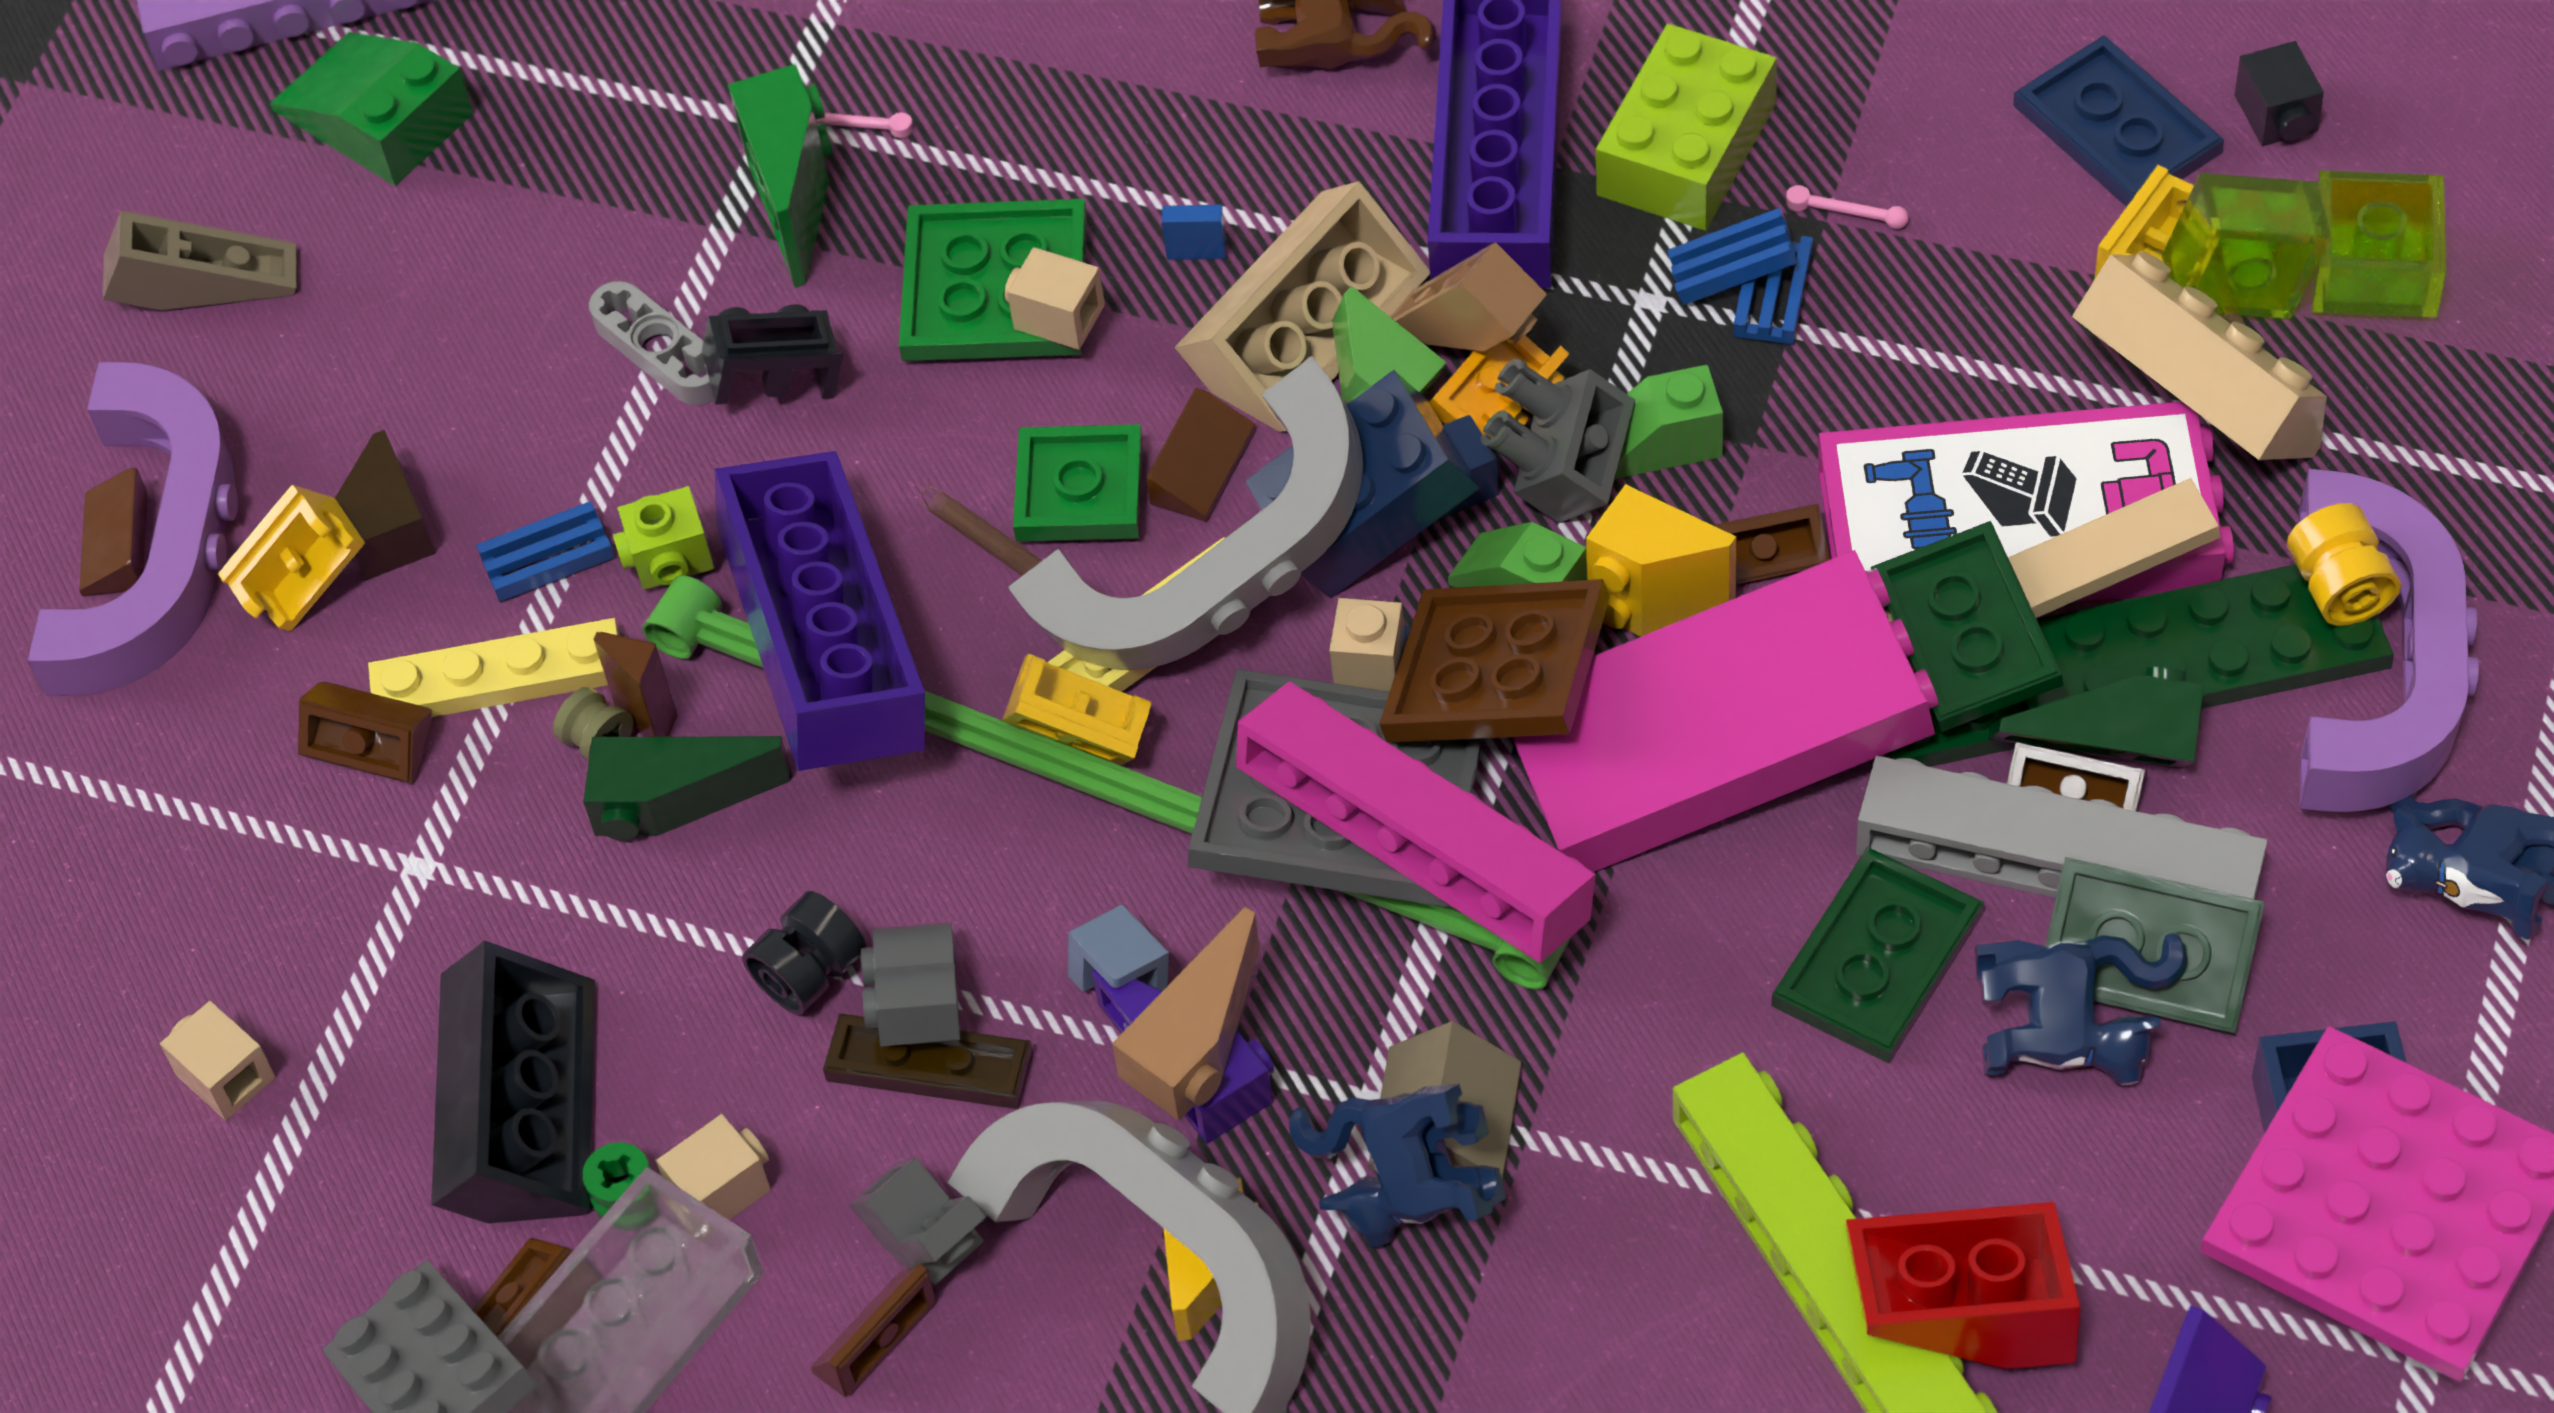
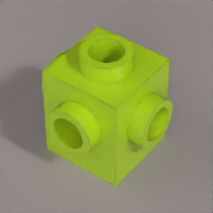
M689 486L659 495L645 496L636 502L617 507L624 531L613 534L621 564L623 570L636 567L643 590L659 585H670L674 578L680 575L692 576L714 569Z

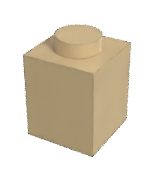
M1035 247L1032 248L1022 267H1017L1011 272L1005 287V300L1010 305L1015 330L1080 350L1105 306L1099 267Z
M1338 598L1329 650L1333 682L1335 684L1390 692L1406 644L1402 603Z
M208 1001L193 1015H188L181 1019L174 1026L170 1035L159 1043L176 1076L225 1121L276 1078L261 1046L211 1001Z
M723 1114L713 1119L656 1160L667 1192L705 1237L771 1191L763 1165L769 1161L765 1149L748 1128L738 1133Z

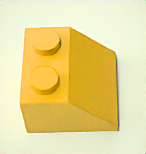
M1625 484L1586 537L1587 580L1603 579L1610 598L1603 623L1609 627L1616 629L1624 628L1642 637L1736 598V536Z

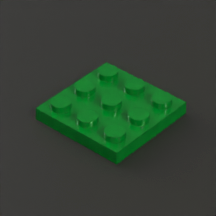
M1085 199L908 205L899 350L902 361L1082 355V346L1078 350L1015 330L1010 305L1005 300V287L1011 272L1017 267H1022L1033 247L1085 263L1087 231Z

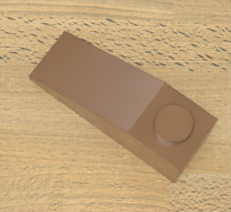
M1495 242L1411 291L1390 317L1423 344L1486 351L1504 340L1513 345L1523 338L1537 322V318L1532 312L1547 294Z
M1245 906L1112 1043L1118 1077L1178 1121L1194 1105L1201 1106L1210 1100L1221 1083L1260 949L1256 915L1253 911Z

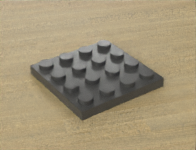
M1236 669L1188 849V867L1449 907V904L1236 768L1238 721L1289 681L1311 695L1323 699L1330 707L1363 728L1372 730L1384 741L1386 740L1379 723L1389 692ZM1484 738L1387 742L1409 757L1423 762L1430 770L1463 791L1473 792Z

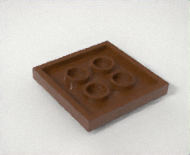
M1603 579L1423 589L1379 723L1386 742L1570 734L1610 598Z

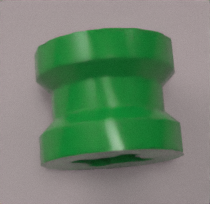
M616 1142L596 1149L588 1157L583 1168V1182L599 1218L607 1224L618 1227L631 1226L644 1220L653 1211L658 1200V1187L644 1152L635 1145ZM630 1175L625 1181L617 1183L611 1181L618 1176Z

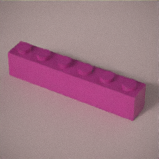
M1289 681L1238 721L1236 768L1538 963L1544 961L1590 921L1595 873L1585 868L1577 859L1566 856L1539 839L1526 827L1514 823L1482 803L1472 793L1463 791L1436 774L1423 762L1409 757L1390 745L1372 730L1363 728L1333 709L1323 699L1311 695Z

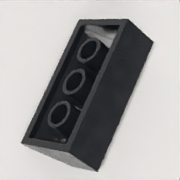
M485 940L441 973L431 1206L488 1224L582 1216L590 1211V1196L583 1182V1168L588 1157L591 1155L594 979Z

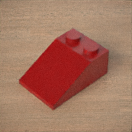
M2055 1202L1846 1220V1233L1867 1335L2004 1369L2076 1363L2080 1304Z

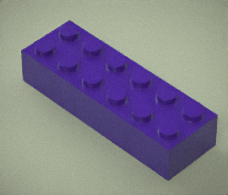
M1443 0L1427 241L1430 280L1496 242L1540 288H1551L1564 0Z
M837 451L714 469L716 527L797 770L802 771L924 751L925 691Z

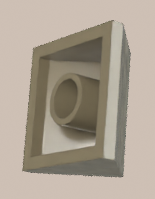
M1454 1021L1389 1046L1380 1099L1391 1098L1403 1093L1412 1094L1428 1086L1460 1084L1462 1095L1458 1100L1483 1106L1489 1134L1475 1144L1463 1146L1453 1137L1444 1138L1451 1165H1487L1500 1169L1503 1182L1522 1070L1521 1061ZM1369 1156V1170L1376 1171L1371 1156Z

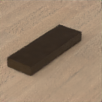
M839 1013L823 1072L827 1082L1019 1109L1033 1049L1029 1040L960 1031V1040L880 1046L878 1028H865L863 1016Z

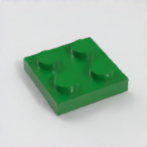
M1141 424L1019 427L1013 516L1015 541L1139 538L1143 454Z

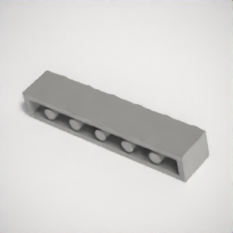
M1876 756L1858 817L1856 855L1862 856L1865 849L1869 847L1910 867L2056 898L2064 859L2069 857L2256 899L2268 839L2250 836L2245 831L2236 828L2217 829L2185 822L2171 814L2152 815L2119 808L2114 803L2105 800L2086 801L2058 795L2040 786L2021 787L1997 782L1974 772L1955 773L1927 767L1919 761L1909 758L1895 760Z

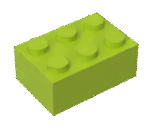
M1667 23L1595 149L1597 196L1706 231L1776 105L1777 57Z

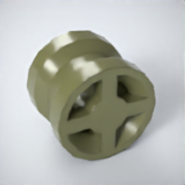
M590 686L582 687L573 692L558 710L553 722V734L557 740L568 747H580L581 756L589 762L592 737H630L634 721L632 715L621 707L607 706L605 696Z

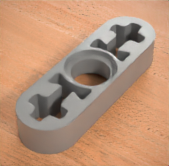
M623 281L610 282L602 285L592 294L589 301L590 313L597 333L681 402L689 405H703L714 400L702 352L703 340L631 283ZM613 309H616V310H617V311H613V312H611V313L608 314V312L611 311V310H613ZM629 310L631 321L633 322L631 327L628 319L619 312ZM657 334H664L673 338L671 344L661 351L651 352L642 348V344L646 339ZM684 359L686 362V366L695 374L686 377L685 369L682 364V361ZM705 372H707V374H706L705 376H703L702 378H700V377L698 376V375H702V374H704Z

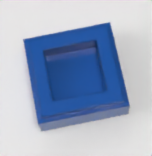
M1222 205L1162 206V230L1167 260L1226 259L1227 240Z

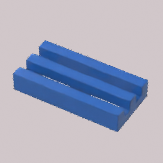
M1781 208L1667 250L1673 265L1671 266L1672 275L1677 282L1675 283L1676 293L1683 305L1797 263L1787 220Z
M1801 236L1800 243L1792 242L1797 263L1794 268L1783 327H1772L1783 269H1780L1768 275L1758 325L1749 324L1758 278L1742 283L1733 324V337L1794 345L1813 251V237Z
M592 501L476 544L479 556L499 602L615 558L611 544L605 535L600 519L597 517ZM594 540V542H591L589 544L583 545L581 547H578L576 549L570 550L559 555V552L580 545L587 541ZM536 561V564H534V565H531V566H529V567L523 568V569L518 570V571H516V572L510 573V574L505 575V576H503V577H502V575H501V574H504V573H506V572L512 571V570H514V569L520 568V567H522V566H525V565H527V564H530V563H533V562Z

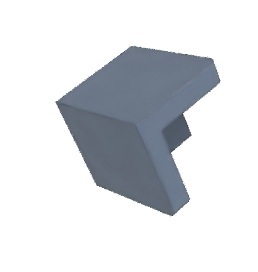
M1123 904L1068 932V977L1082 992L1094 987L1093 969L1114 988H1119L1134 979L1161 991L1168 986L1169 952Z

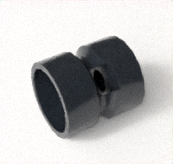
M806 891L782 914L780 918L781 930L768 928L741 957L747 972L761 990L782 1008L795 1015H803L828 989V975L840 977L861 956V948H867L864 937L852 920L836 904L815 891Z

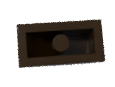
M385 429L374 433L335 497L365 542L352 558H357L365 580L435 554L423 519Z

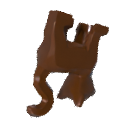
M1258 0L1261 23L1276 25L1283 21L1297 20V24L1287 32H1278L1274 27H1270V25L1255 29L1256 53L1260 67L1313 66L1333 69L1353 60L1370 59L1384 55L1399 37L1406 34H1414L1422 50L1430 49L1437 38L1436 27L1432 21L1417 12H1406V5L1401 0ZM1357 8L1393 16L1389 17L1375 34L1366 36L1356 31L1351 10Z

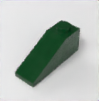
M2148 667L2146 675L2139 674L2002 718L1990 726L1988 739L2010 743L2018 742L2048 749L2181 769L2194 762L2204 684L2185 682L2186 672L2165 667Z
M782 736L592 737L583 803L595 836H607L617 840H628L636 836H659L790 782L791 768Z

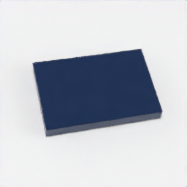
M2105 35L2014 92L2013 106L2126 207L2157 165L2168 169V174L2182 180L2223 153L2224 139Z

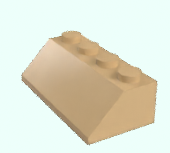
M1360 181L1325 190L1307 206L1174 348L1212 394L1276 431L1283 432L1286 429L1276 418L1261 394L1311 356L1331 381L1338 375L1332 319L1344 293L1352 286L1388 316H1391L1411 291L1418 288L1430 275V270Z
M2139 251L2137 255L2110 254L2072 317L2258 460L2314 458L2321 446L2327 396L2310 384L2313 378L2312 375L2296 362L2284 357H2280L2278 360L2263 349L2262 345L2265 340L2253 329L2239 322H2232L2230 324L2215 313L2217 304L2208 295L2189 286H2185L2183 289L2167 277L2171 272L2170 268L2153 255Z

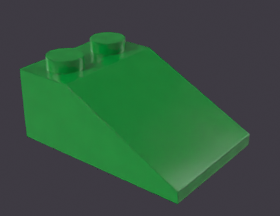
M348 32L270 103L273 112L395 187L474 114L459 67L419 43Z
M796 64L728 84L749 169L794 288L805 285L829 186L824 158L834 156L824 123L816 124L815 121L825 118L816 85L804 86Z

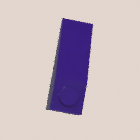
M1095 969L1092 970L1098 1005L1121 1034L1162 992L1137 979L1119 988H1114ZM1236 1029L1224 1074L1217 1091L1205 1104L1201 1106L1194 1105L1184 1115L1206 1144L1273 1103L1270 1075L1275 1070L1270 1057L1256 1039L1246 1042Z

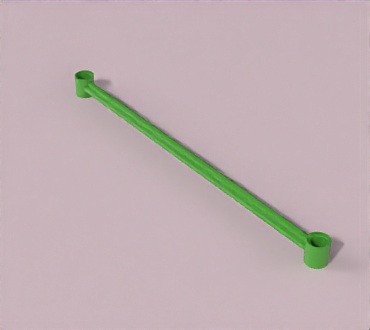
M684 575L675 577L642 627L646 639L649 642L655 643L658 650L671 657L688 659L698 644H702L763 668L749 623L721 613L722 602L719 596L709 586L695 578ZM925 691V731L1193 834L1202 797ZM1340 891L1495 951L1492 962L1496 970L1510 982L1527 989L1539 990L1546 986L1571 939L1570 937L1544 961L1538 963L1450 905L1449 907Z

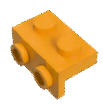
M1524 336L1513 345L1504 340L1486 351L1474 350L1430 400L1429 404L1438 419L1444 424L1470 414L1482 435L1487 434L1483 431L1487 421L1495 413L1502 410L1525 425L1530 418L1521 411L1523 407L1496 392L1495 384L1501 382L1497 379L1499 373L1508 362L1519 358L1528 367L1555 384L1565 378L1556 369L1570 353L1560 345L1549 357L1527 336Z

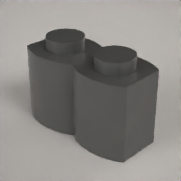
M952 922L873 928V947L861 948L864 987H875L862 989L865 1028H878L880 1046L960 1040Z

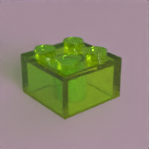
M2319 170L2311 216L2312 312L2437 318L2446 275L2444 175Z
M2200 173L2162 253L2163 262L2171 270L2167 277L2183 289L2185 286H2189L2208 295L2217 304V308L2214 311L2217 314L2237 313L2242 316L2291 319L2331 239L2319 184L2313 181Z

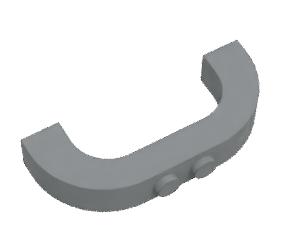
M1312 356L1261 394L1276 418L1290 434L1293 443V467L1284 489L1271 504L1182 572L1151 593L1132 598L1111 597L1089 587L1062 552L1057 549L1008 586L1020 605L1053 642L1071 655L1101 667L1134 670L1164 665L1195 652L1219 634H1229L1238 629L1248 619L1253 608L1270 595L1278 596L1292 588L1299 580L1301 572L1326 552L1346 526L1357 502L1362 482L1363 452L1356 423L1348 407L1327 374Z
M1080 1100L1034 1104L1005 1115L978 1136L960 1160L948 1183L964 1197L970 1196L979 1209L994 1222L1031 1219L1055 1178L1066 1167L1077 1162L1089 1167L1195 1253L1209 1268L1217 1283L1222 1301V1326L1217 1344L1192 1387L1223 1413L1283 1412L1299 1383L1307 1358L1310 1340L1308 1292L1300 1264L1288 1240L1274 1221L1259 1206L1238 1190L1240 1183L1235 1176L1220 1166L1204 1163L1188 1150L1190 1142L1176 1129L1162 1123H1154L1131 1108L1105 1101Z

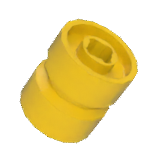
M2352 503L2334 504L2308 515L2294 527L2287 540V548L2303 578L2309 581L2308 588L2327 623L2336 626L2356 624L2381 613L2399 595L2402 584L2387 555L2377 551L2379 540L2362 508Z

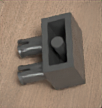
M1519 358L1508 362L1498 375L1497 379L1501 382L1495 384L1496 392L1504 397H1508L1533 414L1531 430L1512 418V415L1506 411H1498L1484 426L1483 431L1487 434L1481 436V443L1519 466V474L1513 493L1558 523L1608 504L1635 399L1591 369L1553 384L1528 367Z

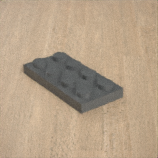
M427 1259L416 1269L400 1275L390 1285L387 1294L361 1316L354 1317L344 1323L337 1331L334 1339L322 1349V1352L372 1413H507L539 1385Z

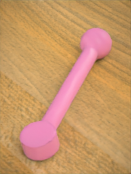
M825 113V118L815 120L816 124L823 122L824 125L890 130L891 134L898 138L907 137L913 131L912 119L906 113H896L890 118Z
M1801 185L1792 186L1786 193V204L1794 211H1802L1809 206L1885 221L1892 229H1901L1909 221L1908 212L1901 206H1894L1886 210L1810 195L1809 190Z

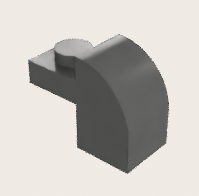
M917 1158L897 1162L849 1204L881 1245L906 1269L919 1263L926 1267L932 1285H936L984 1242L983 1238L974 1229L975 1226L986 1218L984 1213L970 1196L950 1199Z

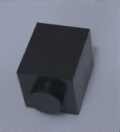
M2296 41L2240 56L2234 95L2262 147L2284 140H2297L2307 134L2318 131L2324 91Z

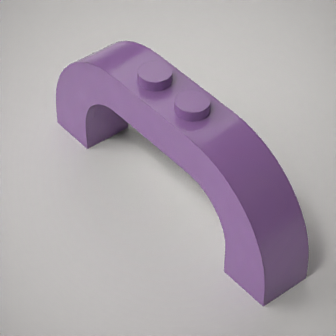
M98 362L87 411L103 446H143L155 448L169 454L171 460L149 558L137 582L123 595L101 606L87 609L39 610L27 661L44 695L70 696L100 693L132 683L161 667L177 654L196 632L208 609L217 570H221L226 565L227 543L225 532L227 522L235 519L238 509L233 459L216 416L206 398L190 382L168 370L141 363Z
M2308 469L2298 509V523L2321 508L2334 504L2352 503L2360 506L2379 540L2377 551L2387 555L2402 583L2397 599L2402 613L2404 704L2391 714L2371 720L2356 721L2310 716L2299 756L2300 809L2333 812L2364 811L2380 808L2405 799L2423 788L2438 774L2450 755L2465 709L2467 696L2475 695L2478 683V658L2468 657V646L2473 645L2476 635L2477 609L2475 607H2466V579L2460 552L2447 529L2427 508L2400 490L2368 477L2337 471Z

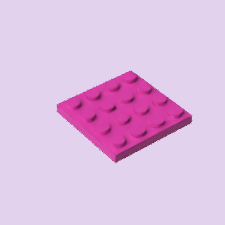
M2328 1026L2203 1237L2200 1252L2462 1382L2554 1215V1133Z

